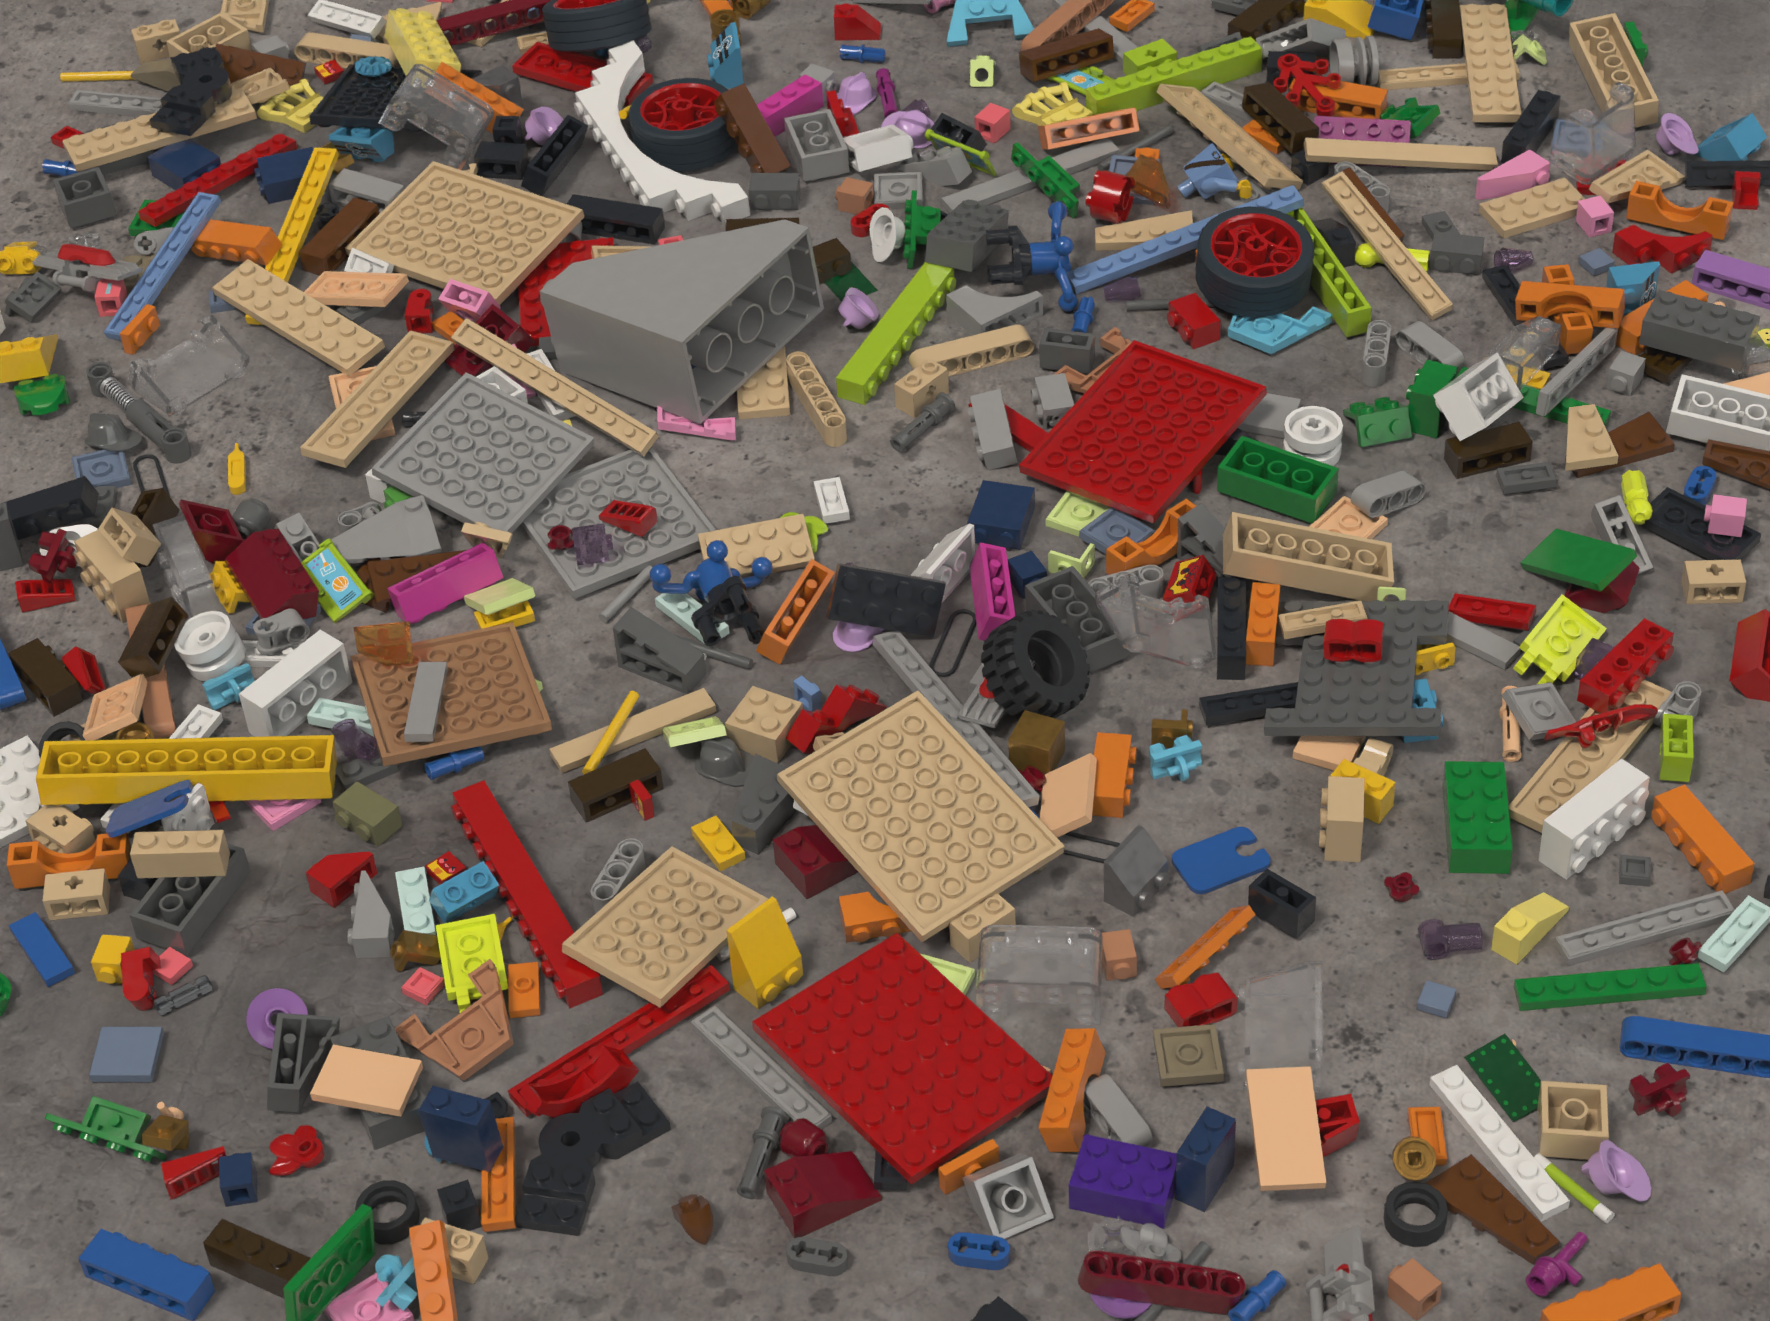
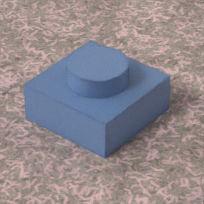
M803 676L793 681L795 700L802 702L803 708L808 711L821 710V691L815 683H810Z

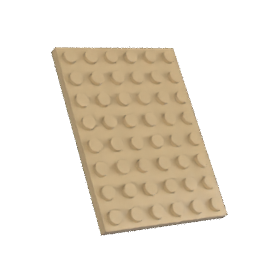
M433 161L345 247V250L349 256L352 248L358 249L395 265L393 268L394 272L407 274L411 278L443 289L449 280L453 279L488 291L500 305L585 216L582 209Z
M918 690L777 774V781L921 942L949 926V922L994 894L1003 892L1064 853L1065 846Z

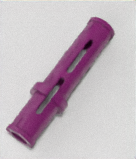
M881 68L876 72L878 82L876 89L881 96L884 118H886L890 114L898 112L894 96L895 85L891 80V74L888 69Z

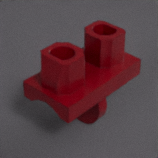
M59 528L56 534L43 531L39 539V548L48 552L46 556L34 553L29 560L30 570L41 574L44 582L51 583L57 570L65 573L67 567L75 568L78 564L73 555L75 549L68 546L69 541L65 538L66 530Z
M1666 1063L1654 1071L1653 1078L1656 1081L1650 1083L1644 1075H1638L1630 1080L1628 1090L1635 1099L1633 1110L1638 1116L1654 1109L1657 1113L1665 1110L1671 1117L1680 1114V1103L1686 1101V1081L1690 1079V1074L1685 1068L1677 1072L1669 1063Z

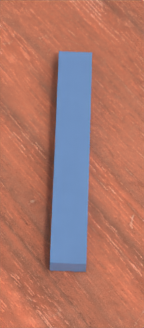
M197 193L105 329L104 334L107 338L121 341L120 332L146 304L152 305L221 203L219 195Z

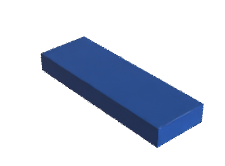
M36 912L9 925L11 933L47 987L75 974L72 964Z

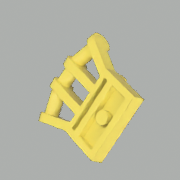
M302 79L299 80L298 84L290 86L289 90L270 97L265 105L260 106L257 110V115L262 120L284 123L306 133L316 126L310 124L309 115L323 97L320 96L319 92L314 93L308 81ZM303 92L308 99L297 95V93ZM283 100L288 101V102H290V103L296 105V107H294V106H292V105H290V104L284 102Z
M1062 82L1059 86L1049 88L1043 86L1036 93L1025 95V99L1012 108V113L1015 117L1039 126L1093 115L1092 111L1078 102V98L1073 99L1067 82ZM1061 95L1065 103L1061 102L1054 96ZM1042 100L1044 103H1046L1048 106H1050V107L1053 108V109H1049L1047 106H1045L1044 104H1042L1040 101Z

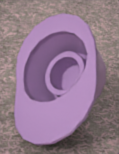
M863 72L844 78L837 93L838 99L843 100L844 108H851L853 115L863 110L877 95Z
M540 107L532 110L530 117L524 124L528 133L525 140H533L543 146L561 124L563 118L549 107Z
M898 111L890 114L882 123V127L893 124L910 135L913 141V148L921 149L932 144L931 141H927L925 138V132L927 129H931L934 123L920 111Z
M1664 114L1661 118V126L1656 132L1657 142L1663 148L1664 153L1673 155L1684 151L1688 154H1697L1699 149L1688 124L1675 114Z
M852 287L849 288L838 308L840 314L845 319L843 326L846 327L851 324L857 329H863L871 322L876 321L879 311L873 301L862 291Z
M838 621L833 632V641L843 651H862L873 643V636L881 634L884 629Z
M1603 1140L1599 1151L1592 1154L1588 1162L1582 1166V1173L1603 1194L1624 1193L1639 1202L1646 1201L1651 1196L1650 1179L1645 1169L1633 1156L1618 1148L1609 1140Z

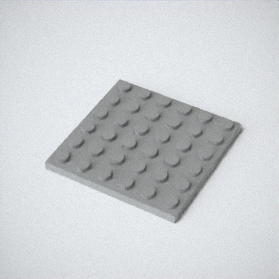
M466 372L372 467V475L413 497L423 495L426 504L463 523L475 524V522H481L492 529L513 533L594 446V437Z
M652 447L644 457L630 449L568 473L521 523V526L573 599L636 575L649 565L653 567L657 564H663L700 549L698 534L716 530ZM613 500L656 508L658 522L643 537H640L599 520L598 515ZM558 525L569 527V529L574 531V536L572 537L574 546L563 550L549 549L547 545L550 542L547 535L548 532Z

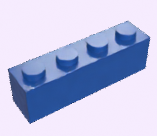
M100 1229L78 1258L85 1277L190 1321L196 1319L215 1293L211 1274L200 1265L192 1266L182 1262L180 1258L173 1254L165 1255L155 1251L153 1247L146 1243L138 1244L128 1240L126 1236L119 1232L111 1233Z

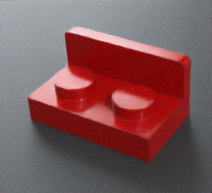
M835 90L827 91V109H830L842 137L859 134L851 108H844L843 100L838 99Z

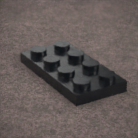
M1669 487L1650 503L1653 510L1652 516L1641 525L1708 560H1742L1761 539V533L1745 525L1743 526L1742 537L1708 533L1709 522L1704 521L1706 506Z
M838 563L826 617L829 620L934 637L946 583L940 580Z

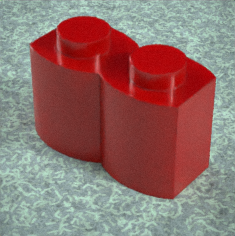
M1341 618L1326 621L1323 641L1324 658L1336 662L1351 659L1360 662H1376L1381 660L1384 642L1383 622L1373 619H1363L1354 622Z
M1219 973L1203 974L1192 984L1172 987L1165 994L1164 1009L1177 1027L1208 1025L1209 1023H1217L1234 1015L1237 1012L1238 998Z

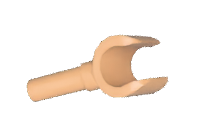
M163 1102L157 1104V1108L163 1116L178 1119L184 1118V1113L180 1109L175 1107L167 1108Z

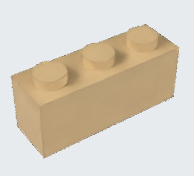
M224 830L135 832L130 856L137 878L226 876L230 851Z

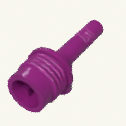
M1577 1232L1554 1258L1542 1256L1537 1259L1535 1266H1533L1526 1277V1284L1531 1292L1538 1296H1546L1557 1286L1563 1284L1565 1279L1573 1286L1580 1281L1583 1276L1568 1262L1588 1241L1587 1236L1583 1232Z

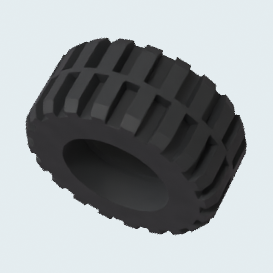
M1027 610L993 629L984 642L981 663L984 664L982 674L983 678L987 679L988 683L986 686L988 691H992L996 703L1002 705L1005 708L1004 711L1009 715H1016L1017 720L1020 719L1024 710L1057 718L1079 705V702L1086 695V689H1088L1090 678L1087 677L1090 674V664L1086 662L1088 657L1086 650L1082 649L1079 637L1074 636L1071 632L1072 628L1068 624L1061 623L1059 617L1055 615L1049 616L1048 612L1040 610ZM1028 654L1039 666L1043 680L1034 671Z

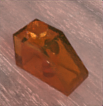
M1140 154L1126 174V176H1131L1135 180V189L1130 190L1168 209L1171 206L1170 192L1162 164L1153 157H1146Z
M410 621L354 627L358 653L384 666L414 663Z

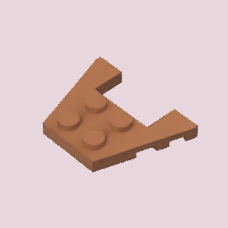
M1114 327L1100 338V346L1115 353L1088 375H1084L1067 365L1054 374L1065 373L1069 389L1085 394L1132 342L1129 339H1124L1121 336V331Z
M491 959L468 974L482 995V998L431 1035L428 1033L416 1014H413L395 1027L400 1040L462 1081H465L514 1045L497 967Z

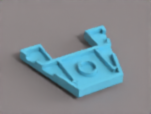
M956 0L947 37V47L968 45L966 24L1012 19L1015 40L1024 39L1034 30V27L1019 0Z
M1313 306L1300 320L1282 313L1265 317H1247L1234 314L1228 328V337L1266 353L1273 354L1329 325L1332 322V314Z

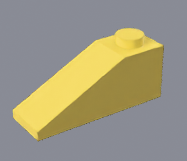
M1543 892L1511 908L1494 926L1491 950L1517 965L1569 911V906Z

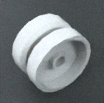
M1307 406L1292 411L1286 417L1284 423L1285 438L1283 450L1334 466L1341 456V439L1343 434L1341 418L1334 411L1325 407Z
M208 611L190 618L185 622L174 644L176 651L181 659L185 661L191 675L199 681H207L211 678L219 677L229 672L230 669L239 666L245 658L246 652L245 645L239 634L235 631L229 617L219 611Z

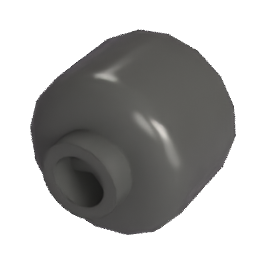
M254 498L243 500L232 515L240 535L244 539L248 538L253 532L264 531L271 519L268 512L269 508L260 500Z

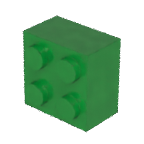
M1426 360L1423 368L1417 370L1414 385L1410 384L1406 393V400H1409L1407 406L1412 433L1438 438L1447 418L1437 408L1436 399L1433 395L1456 378V366Z

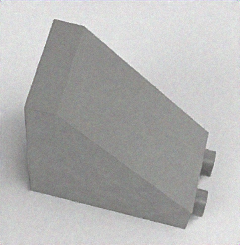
M785 219L575 262L569 265L557 277L546 282L543 289L540 290L541 304L545 310L551 333V343L554 346L561 372L656 408L659 406L664 411L699 424L710 416L824 309L809 227Z

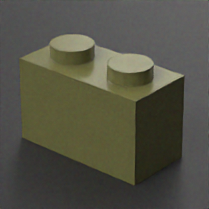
M358 781L333 801L337 823L341 827L349 828L357 833L362 840H368L376 846H380L403 826L399 807Z

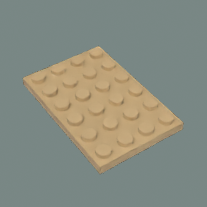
M671 846L562 943V952L654 1005L662 1007L728 944L726 930L768 900V898Z

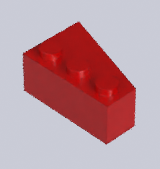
M1351 1094L1315 1100L1323 1158L1355 1141L1357 1138L1360 1120Z

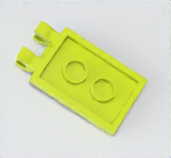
M1561 594L1519 646L1525 653L1513 669L1522 676L1533 662L1546 672L1537 684L1553 683L1556 678L1565 682L1607 628Z
M495 914L435 925L448 1001L457 999L460 1013L471 1006L470 1000L482 998V995L468 974L489 959L497 967L501 989H508Z

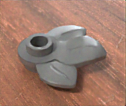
M1146 1223L1141 1227L1140 1231H1135L1125 1226L1121 1227L1120 1236L1123 1244L1135 1252L1136 1256L1177 1263L1180 1261L1181 1250L1176 1246L1167 1244V1235L1159 1226L1153 1223Z

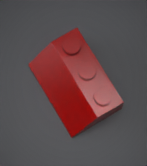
M1764 609L1738 622L1729 681L1745 697L1770 702V612Z

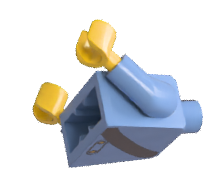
M1213 143L1184 166L1183 170L1189 178L1177 186L1185 198L1198 190L1203 199H1207L1220 191L1235 192L1236 190H1239V197L1248 199L1252 197L1253 190L1248 180H1241L1237 183L1238 179L1232 171L1234 162L1230 160L1227 154H1220Z

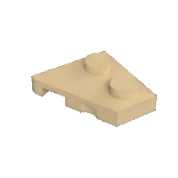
M464 522L461 533L472 547L485 543L494 550L497 558L503 557L513 536L510 532L492 529L481 522H475V524Z

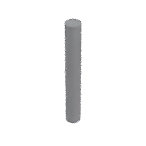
M652 566L645 567L599 614V619L602 622L607 623L650 579L649 572Z

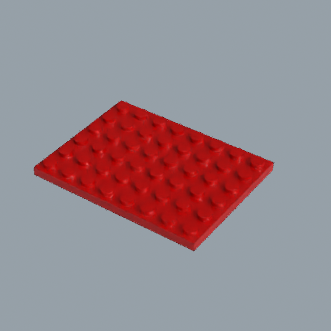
M1133 340L1019 464L1020 473L1155 523L1267 395L1266 386Z
M898 933L880 942L752 1021L753 1030L911 1185L1047 1096L1053 1076Z

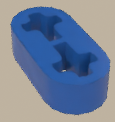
M1708 466L1694 468L1685 485L1683 495L1706 505L1715 487L1717 475L1715 470Z
M959 1232L949 1239L948 1254L951 1262L958 1266L1000 1270L1009 1264L1010 1245L1002 1237ZM961 1246H967L964 1252H958ZM994 1250H999L1000 1252H998L996 1257L991 1256Z

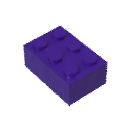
M1085 1134L1069 1183V1209L1143 1225L1153 1223L1164 1229L1176 1190L1177 1153Z

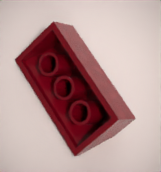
M279 529L253 532L225 558L226 565L260 619L273 616L286 609H295L303 619L316 617L319 590Z

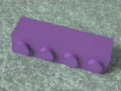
M1704 251L1694 266L1693 285L1705 291L1770 310L1769 268L1712 251Z

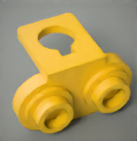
M37 241L12 242L5 246L4 250L0 251V273L34 274L38 272L42 267L33 265L32 261L41 254L31 249L37 246Z

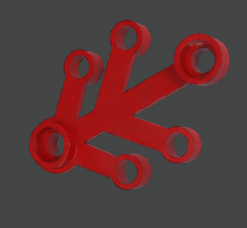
M1294 54L1281 56L1277 61V66L1281 73L1279 78L1274 80V87L1280 93L1286 92L1288 90V79L1293 75L1295 82L1291 92L1286 94V98L1296 107L1299 106L1300 95L1304 88L1316 102L1317 116H1334L1335 102L1330 97H1324L1315 85L1337 89L1341 86V76L1337 73H1331L1324 77L1304 74L1302 71H1314L1319 75H1324L1329 71L1328 61L1318 59L1313 63L1301 61Z

